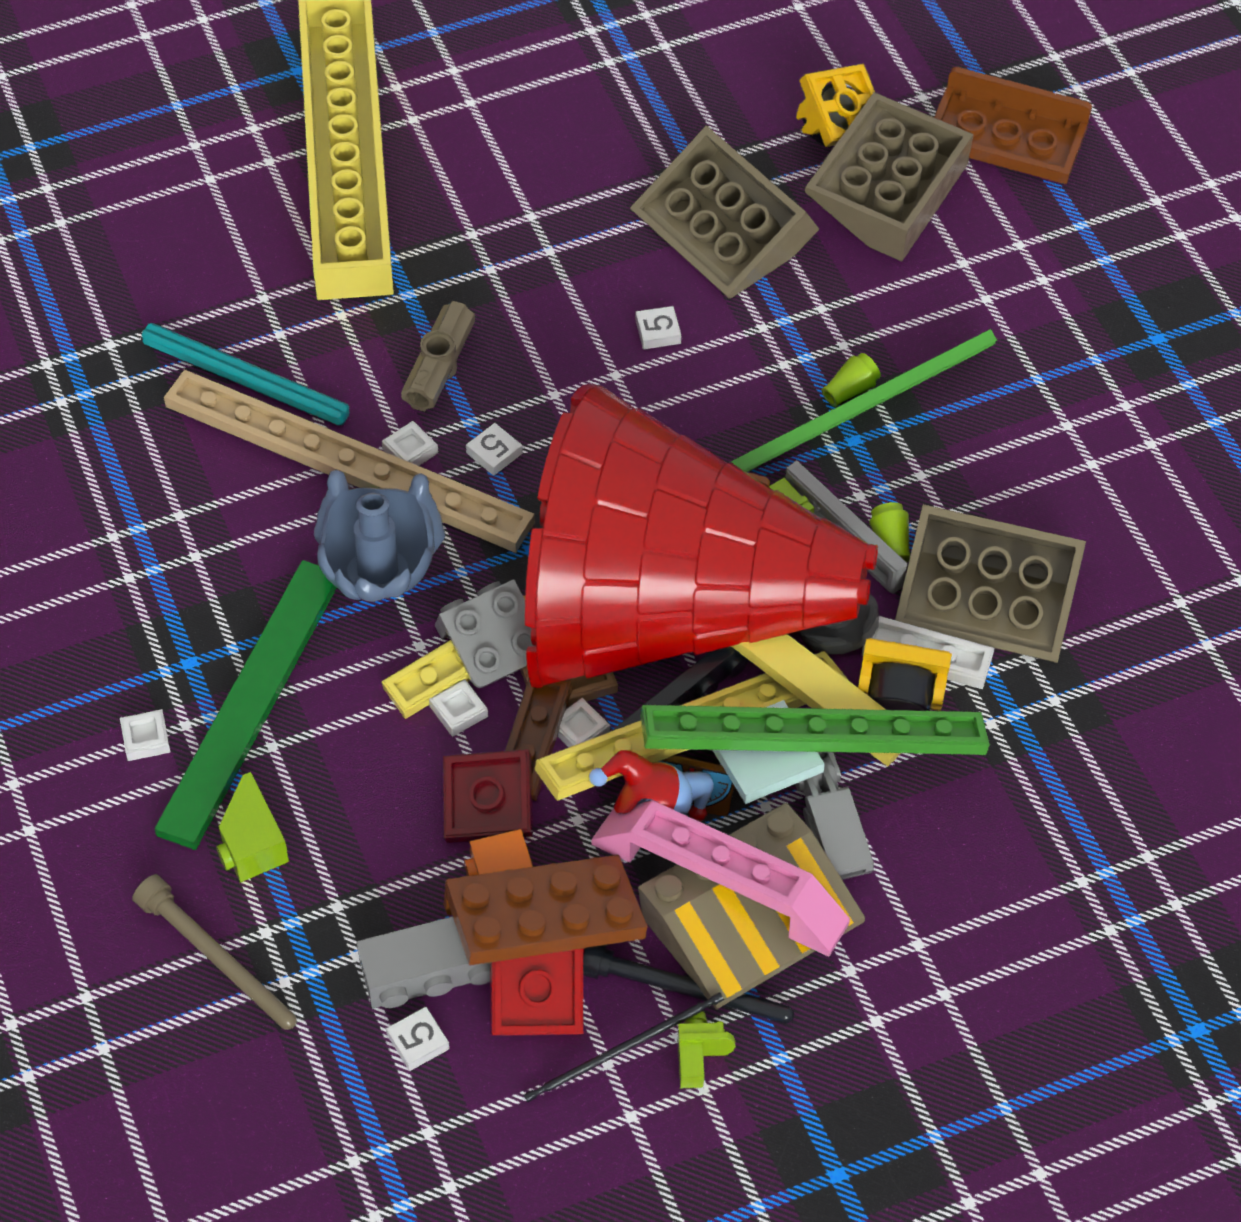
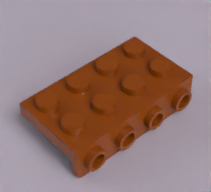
M953 67L949 73L948 84L934 118L974 134L969 158L1067 185L1088 128L1092 105L1084 100L972 70Z
M619 855L446 879L444 908L446 913L454 918L469 966L646 938L647 924Z

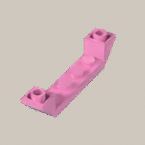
M653 800L637 803L633 810L626 814H618L613 808L591 839V845L612 855H619L620 859L629 863L639 849L644 848L790 917L788 938L828 957L850 922V918L813 874Z

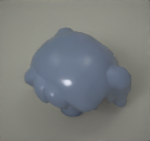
M339 470L331 471L327 480L328 490L318 510L317 522L314 527V537L320 544L318 545L317 552L318 565L324 576L346 597L354 600L363 599L369 602H376L384 598L399 597L413 589L423 579L430 566L433 554L445 538L441 515L429 491L427 476L422 473L416 474L411 481L409 491L366 487L349 489L345 474Z

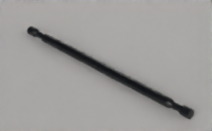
M719 992L709 1000L698 1003L546 1082L542 1087L523 1094L527 1103L538 1095L555 1089L699 1014L705 1008L722 1002L724 998Z

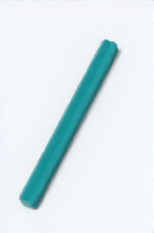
M149 323L142 332L145 345L339 426L344 425L349 417L350 411L347 403L162 326Z

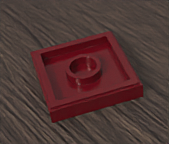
M529 749L443 756L444 839L446 843L474 841L519 829L522 830L524 837H533L532 766Z

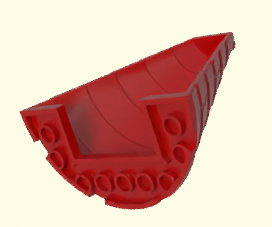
M585 384L572 395L570 413H562L554 432L537 498L539 501H542L540 525L543 528H535L531 531L525 593V626L531 627V643L533 645L528 646L526 650L531 687L542 688L545 685L583 675L586 678H591L690 652L698 655L743 642L753 643L809 628L858 618L860 604L867 605L869 601L871 581L866 579L868 570H875L878 545L868 544L828 519H821L780 491H774L733 463L725 462L689 437L678 434L645 411L634 408L601 385Z

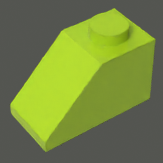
M249 772L242 775L219 825L222 844L216 846L225 870L233 868L240 883L289 862L285 839L252 773Z

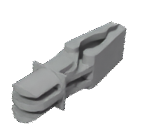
M818 752L824 762V772L795 784L796 789L803 791L806 796V808H803L806 824L815 835L842 880L872 873L874 862L848 786L838 787L837 782L841 781V774L834 752Z

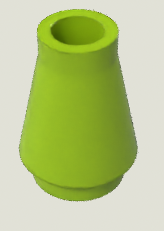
M860 353L858 356L852 355L821 391L827 402L833 407H837L842 402L875 387L876 380L881 377V373L875 362L865 353Z
M897 502L884 503L875 507L871 511L872 518L869 521L872 531L906 563L909 562V513L903 510L902 504Z

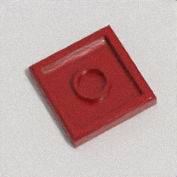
M583 948L490 962V1035L583 1034Z

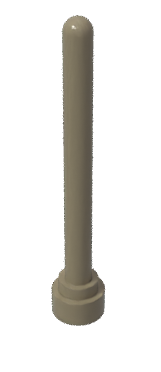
M154 874L148 877L137 887L132 899L145 913H153L156 916L161 914L281 1028L289 1030L296 1025L297 1018L295 1014L173 901L174 895L171 893V886L159 875Z

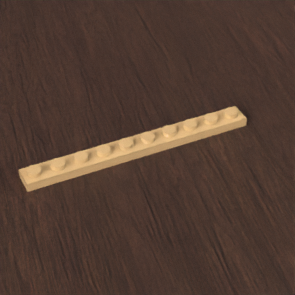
M187 370L182 372L164 396L167 408L329 475L333 470L342 471L346 476L347 482L359 488L380 487L409 491L413 477L416 474L422 473L429 480V491L436 503L443 523L515 553L535 523L534 513Z

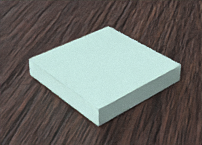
M784 700L768 706L769 708H789ZM713 750L745 804L824 772V762L818 752Z

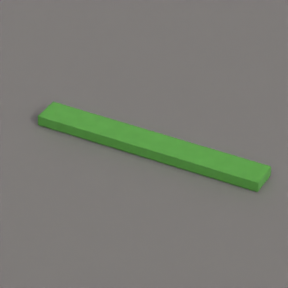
M989 329L731 461V463L748 472L995 345L997 339L992 330Z
M642 705L640 714L645 749L986 755L990 746L982 712Z

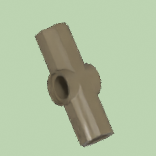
M452 301L448 305H443L432 330L421 339V352L401 392L402 400L409 403L413 409L425 412L426 409L434 408L446 381L456 373L457 358L475 323V313L470 311L465 304Z

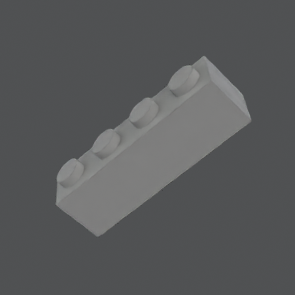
M453 916L356 941L359 962L372 1009L382 1006L384 1008H395L405 1004L408 999L423 995L440 996L457 986L469 983L482 985L490 982V963L469 966Z

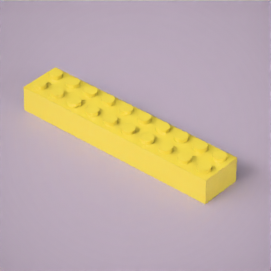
M299 0L312 255L317 300L394 295L371 0Z

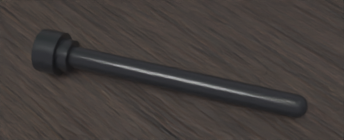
M607 945L585 949L583 976L598 979L599 975L608 977L609 974H613L700 1000H708L690 977L614 956L615 951L608 950ZM746 993L724 1005V1007L785 1024L791 1022L794 1018V1011L790 1006Z

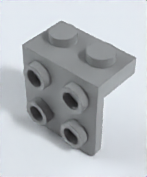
M514 579L502 585L500 581L491 583L477 592L479 596L466 602L463 599H458L445 605L440 609L441 613L435 623L441 639L450 638L473 685L478 688L485 687L527 667L526 650L528 646H533L531 643V627L525 626V599Z

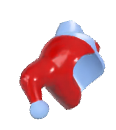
M629 750L617 752L602 768H595L590 772L589 780L597 787L603 786L607 778L617 773L623 775L626 783L613 806L618 814L631 812L637 803L653 800L681 814L686 815L688 813L690 818L699 822L707 817L705 807L714 787L711 775L699 771L681 772L678 768L667 763H651Z

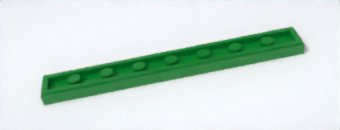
M304 560L300 563L154 829L157 837L196 850L337 589L324 576L319 565Z

